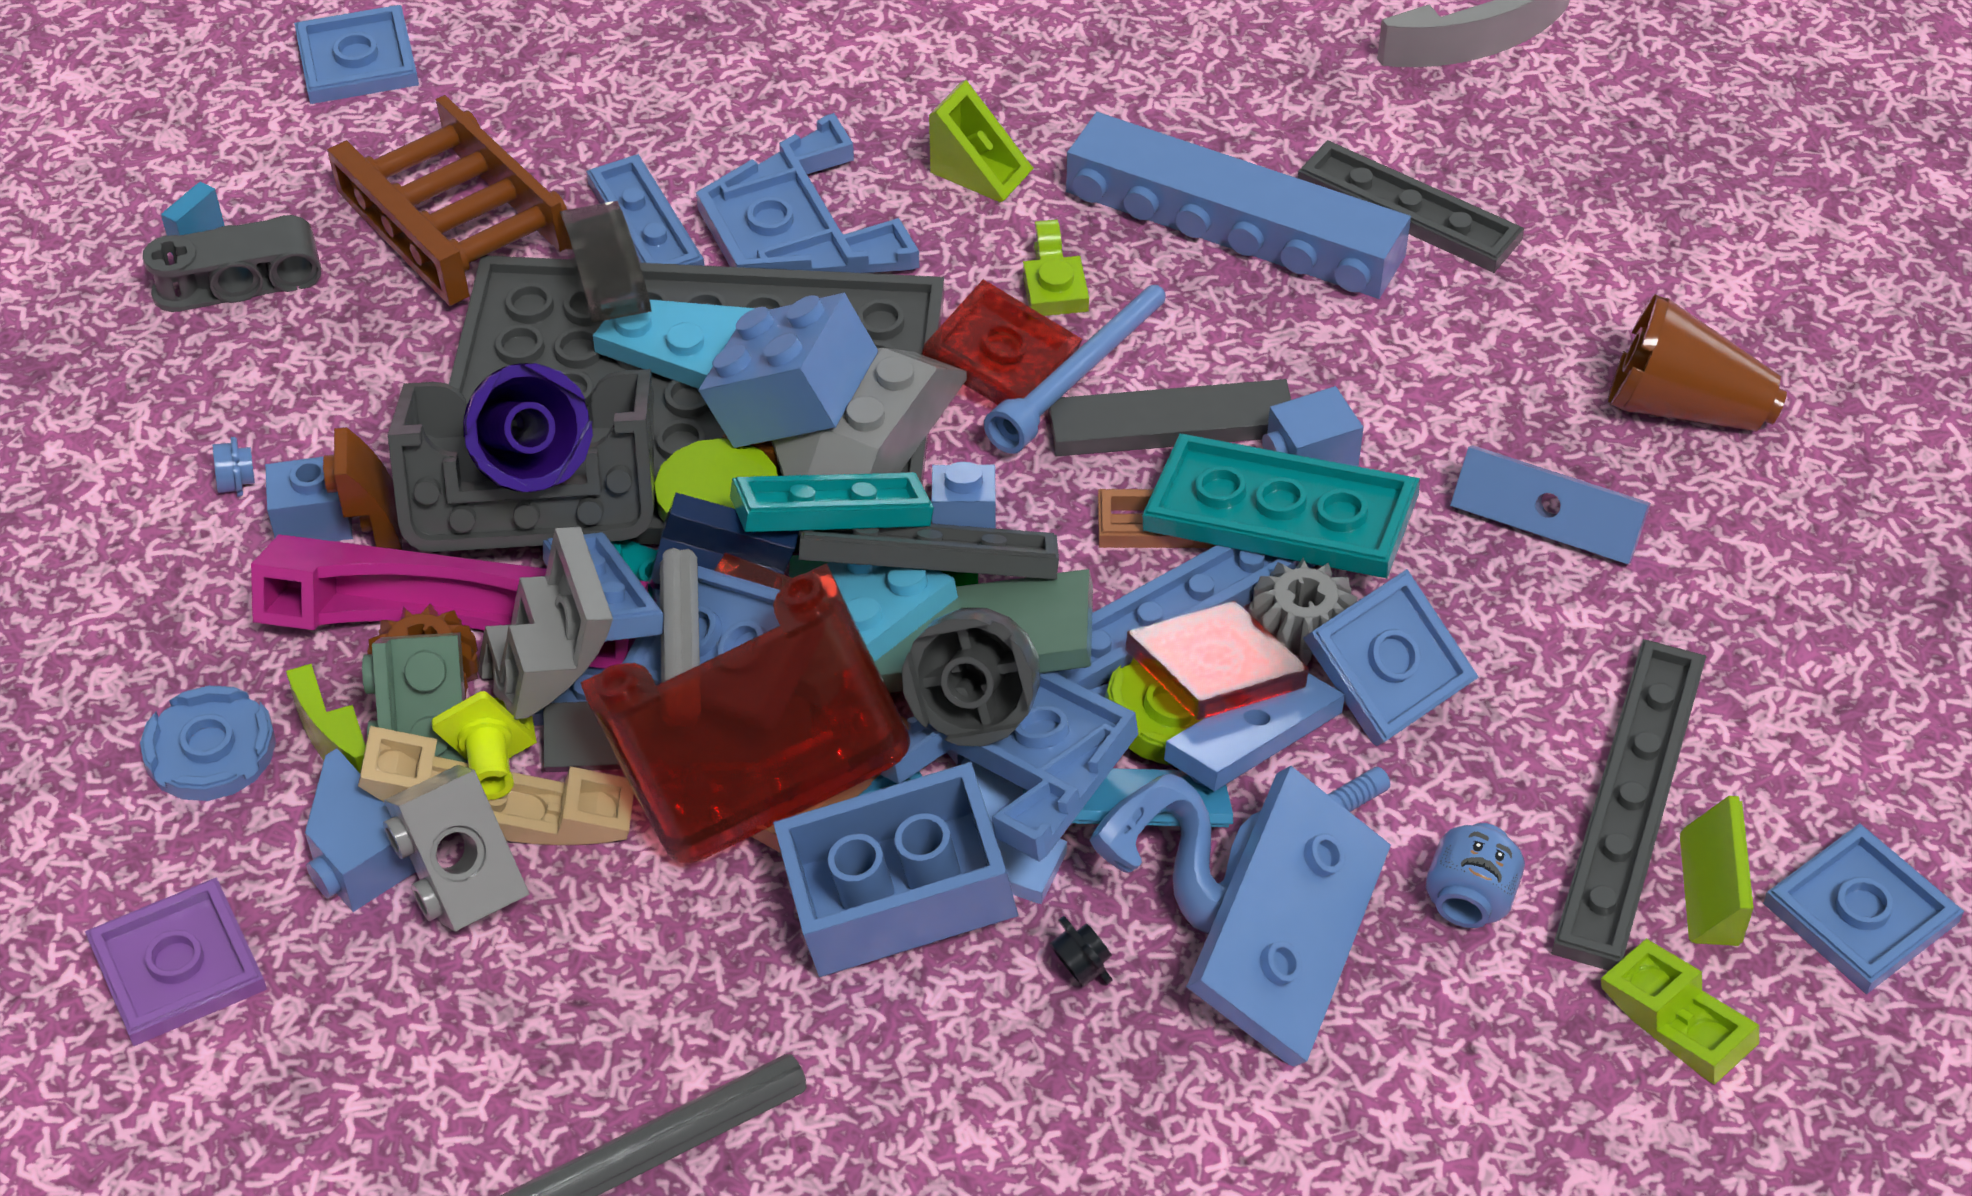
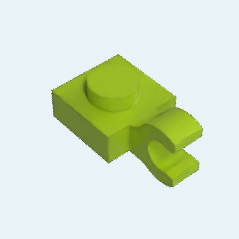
M1058 219L1035 221L1037 242H1034V249L1037 260L1023 261V280L1031 317L1089 312V294L1081 256L1063 257Z

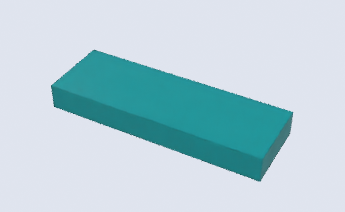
M914 472L732 478L730 499L745 532L931 526L934 510L926 491Z

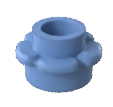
M231 437V443L212 444L218 493L237 491V497H241L243 495L242 485L255 483L251 447L238 448L237 438Z

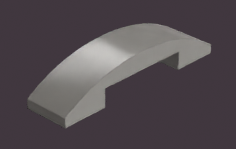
M1493 0L1442 17L1437 14L1430 4L1382 19L1377 60L1382 66L1432 67L1457 64L1491 56L1515 47L1541 33L1563 14L1569 6V0Z

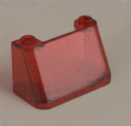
M827 563L790 579L776 595L773 606L780 626L659 685H656L650 672L644 666L636 663L612 665L601 673L580 682L588 705L655 835L672 860L679 863H694L706 859L773 826L775 821L794 816L890 769L899 763L908 752L911 743L909 732Z

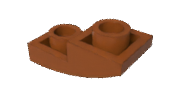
M347 427L334 428V454L324 455L323 471L327 493L338 492L343 517L359 516L362 532H373L376 547L402 550V534L398 525L394 485L389 472L374 451L360 437Z

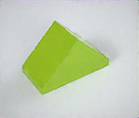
M967 80L959 83L929 114L930 173L995 201L1002 202L1034 169Z

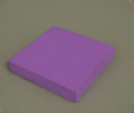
M217 877L85 931L133 1046L267 990L264 978Z

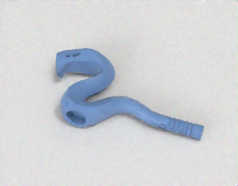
M1374 767L1328 795L1351 812L1390 788V779L1382 768ZM1165 774L1158 776L1116 804L1091 835L1090 842L1096 852L1110 864L1125 873L1132 872L1142 863L1136 847L1138 835L1158 813L1167 812L1173 814L1180 822L1181 831L1172 876L1174 898L1183 916L1192 927L1209 934L1260 811L1252 814L1240 826L1231 847L1225 878L1221 883H1217L1210 874L1211 823L1209 812L1201 796L1193 786L1177 775Z

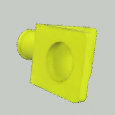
M486 691L474 694L431 720L433 731L468 760V766L470 769L475 770L488 800L499 799L511 792L514 780L510 772L509 758L537 743L533 716L524 719H514V716L506 709L504 701L493 698Z

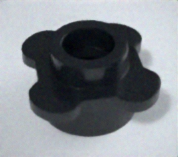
M1062 916L1058 921L1065 931L1049 943L1057 957L1083 988L1098 976L1107 985L1111 983L1113 979L1103 964L1112 957L1106 945L1087 923L1076 931L1068 919Z

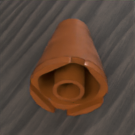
M1656 294L1652 295L1632 330V334H1635L1628 353L1623 351L1608 395L1609 405L1619 408L1621 411L1749 431H1758L1764 422L1773 425L1781 413L1787 396V391L1779 388L1781 376L1669 298H1663Z

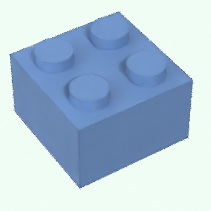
M845 292L823 298L811 295L796 301L792 305L770 310L766 307H758L745 313L737 321L736 330L723 351L714 358L712 362L713 367L698 391L734 448L836 428L877 355L878 349Z

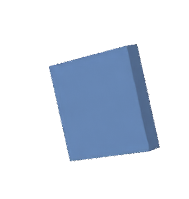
M401 5L294 23L310 104L419 85Z
M1408 569L1303 637L1335 688L1345 694V703L1375 746L1386 742L1479 678Z
M1860 823L1767 891L1763 902L1766 907L1865 994H1868L1960 923L1964 910Z

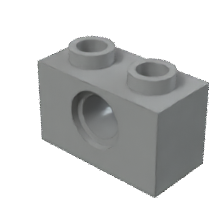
M456 765L384 800L392 817L383 822L385 832L398 857L403 859L409 856L420 879L411 884L412 891L428 921L437 918L442 925L457 931L530 895L475 770ZM459 832L464 840L463 856L455 865L442 868L437 861V847L445 836Z

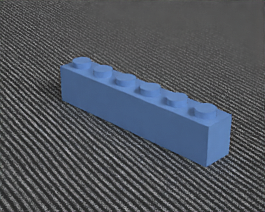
M1100 112L1094 114L1067 152V193L1076 195L1086 202H1096L1123 211L1136 219L1149 220L1181 231L1189 237L1202 238L1231 248L1241 255L1254 256L1278 264L1294 273L1307 274L1339 285L1349 292H1359L1380 299L1406 256L1410 215Z

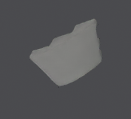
M581 527L555 528L546 575L522 577L519 579L511 625L485 626L478 662L479 676L482 679H494V694L499 700L504 701L506 709L514 716V719L529 718L565 692L593 662L608 636L613 617Z

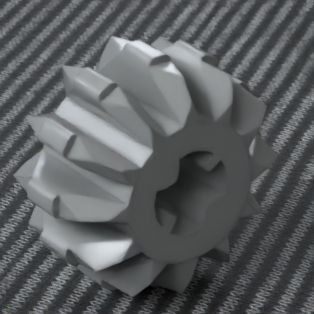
M1304 558L1301 559L1296 569H1291L1277 562L1274 571L1271 572V576L1259 577V581L1254 588L1253 602L1249 606L1248 618L1249 622H1251V629L1256 631L1255 638L1258 640L1259 649L1275 647L1274 653L1278 663L1285 660L1290 654L1299 655V660L1305 669L1311 661L1313 653L1303 637L1357 602V597L1351 594L1352 588L1349 584V577H1332L1333 573L1329 563L1316 570L1309 568Z

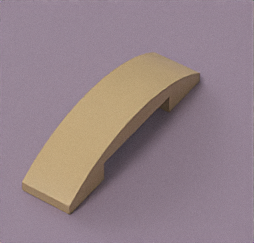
M370 726L358 786L384 802L385 799L456 765L467 768L469 766L465 762L436 757L437 739ZM571 766L565 783L511 772L514 780L511 792L499 799L488 800L506 841L543 845L608 843L627 839L630 830L635 779Z

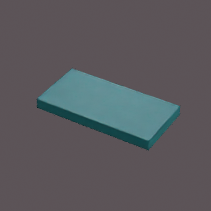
M1180 433L1142 514L1143 531L1295 561H1301L1304 558L1306 563L1320 566L1329 563L1331 568L1387 579L1419 496L1420 478Z

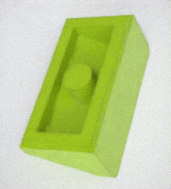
M1728 796L1687 825L1680 833L1688 935L1690 942L1695 944L1739 946L1740 943H1743L1754 909L1743 803L1740 801L1739 796Z

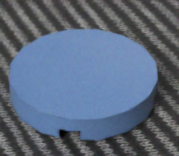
M210 685L184 691L170 699L171 707L164 710L159 717L156 711L146 722L140 741L147 774L162 791L180 799L210 801L233 795L255 782L271 763L276 745L269 711L261 702L259 705L256 701L249 699L248 693L238 688Z

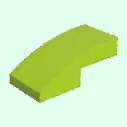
M312 663L286 670L302 726L321 758L324 760L326 754L337 748L355 769L361 773L366 746L353 704L326 712Z
M1647 938L1601 978V988L1633 1022L1701 1077L1714 1085L1759 1045V1024L1702 991V971Z

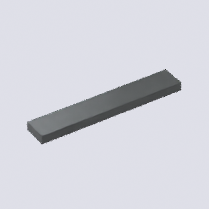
M1646 639L1642 640L1551 952L1552 955L1610 971L1624 958L1706 655Z

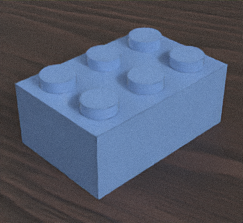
M972 762L773 822L803 936L819 977L1018 916L1008 874Z

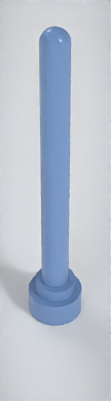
M1150 285L1145 288L1024 399H1006L987 414L984 419V429L992 444L1001 451L1010 454L1020 452L1038 433L1040 416L1165 302L1166 294L1164 289L1159 285Z

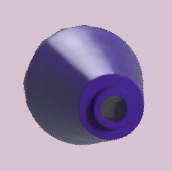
M519 363L503 367L486 377L478 385L468 401L463 420V434L467 451L480 472L503 488L519 492H536L558 485L575 473L586 459L593 429L584 401L586 399L580 388L561 371L537 363Z

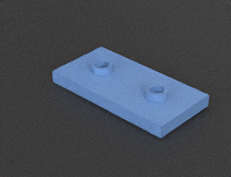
M1289 766L1278 772L1186 987L1288 1065L1295 1067L1307 1062L1391 844L1294 767Z

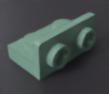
M461 632L381 637L372 643V654L363 655L362 659L364 691L366 694H375L377 720L368 721L367 737L370 726L434 738L437 739L436 757L468 763V760L433 731L431 721L435 716L465 700Z

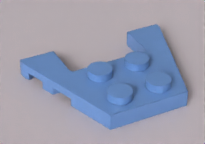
M835 113L817 120V130L800 139L799 136L794 134L780 142V152L760 164L751 159L696 192L698 211L730 267L851 273L904 271L920 268L919 250L899 218L842 234L807 174L854 161L853 142Z
M1054 672L1040 673V686L1030 713L1007 738L989 745H955L945 740L948 735L938 732L930 724L925 728L914 716L907 719L909 727L907 731L881 740L880 735L875 731L856 740L855 745L859 762L897 784L902 783L947 751L952 750L1026 789V793L992 816L995 837L1040 862L1047 857L1137 737L1138 728L1135 712Z

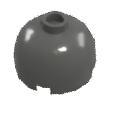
M960 608L933 620L914 640L902 667L903 694L914 717L925 728L930 724L938 732L948 735L945 739L946 741L958 746H986L1007 738L1030 713L1040 686L1039 656L1029 635L1010 617L988 608Z

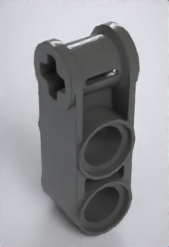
M283 215L271 220L237 226L227 225L214 230L179 236H163L150 242L143 250L142 257L147 271L153 274L155 282L151 290L152 299L157 307L169 312H181L226 302L246 301L260 295L280 291L298 290L297 286H299V289L310 288L321 277V264L313 230L309 222L294 215ZM169 252L173 254L175 264L169 265L167 257ZM175 282L179 283L181 296L179 297L174 292L173 283Z

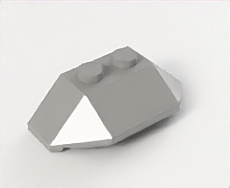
M877 348V355L836 428L771 440L781 475L900 473L967 380V371L913 351Z

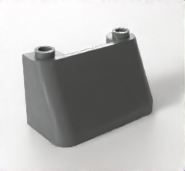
M651 369L617 371L609 373L599 380L592 395L591 408L593 419H590V421H592L593 437L586 459L566 481L536 492H519L503 488L489 480L476 467L467 451L463 434V420L467 402L457 388L441 382L403 384L387 436L398 525L402 536L411 546L421 551L429 552L542 546L543 540L553 538L555 528L581 527L583 534L603 532L610 541H624L641 535L652 522L654 510V413Z

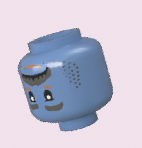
M1477 823L1455 827L1445 833L1439 841L1427 874L1426 890L1431 901L1435 904L1438 913L1444 919L1464 928L1483 927L1485 924L1500 921L1510 912L1523 876L1525 860L1519 847L1497 826L1488 823Z

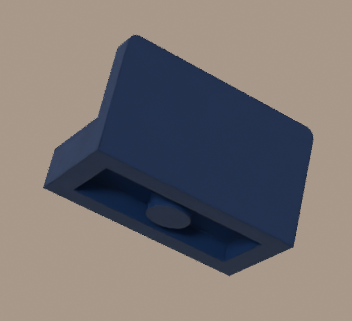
M676 492L664 522L649 584L652 588L660 590V562L663 560V553L670 548H676L678 550H692L697 556V564L700 567L781 590L784 572L794 553L799 530L745 532L734 508Z

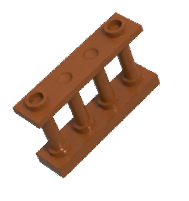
M446 95L435 99L442 128L376 159H373L371 156L364 157L347 140L328 148L327 152L336 187L342 197L451 306L470 297L465 272L470 269L469 263L535 231H538L559 252L569 248L565 223L569 221V213L563 199L556 191L549 192L480 128L476 118L470 111H462ZM449 149H453L461 158L404 186H401L399 183L391 184L387 180ZM477 176H480L489 185L431 214L426 210L419 212L414 207ZM506 203L518 212V214L460 242L456 239L448 240L443 235Z

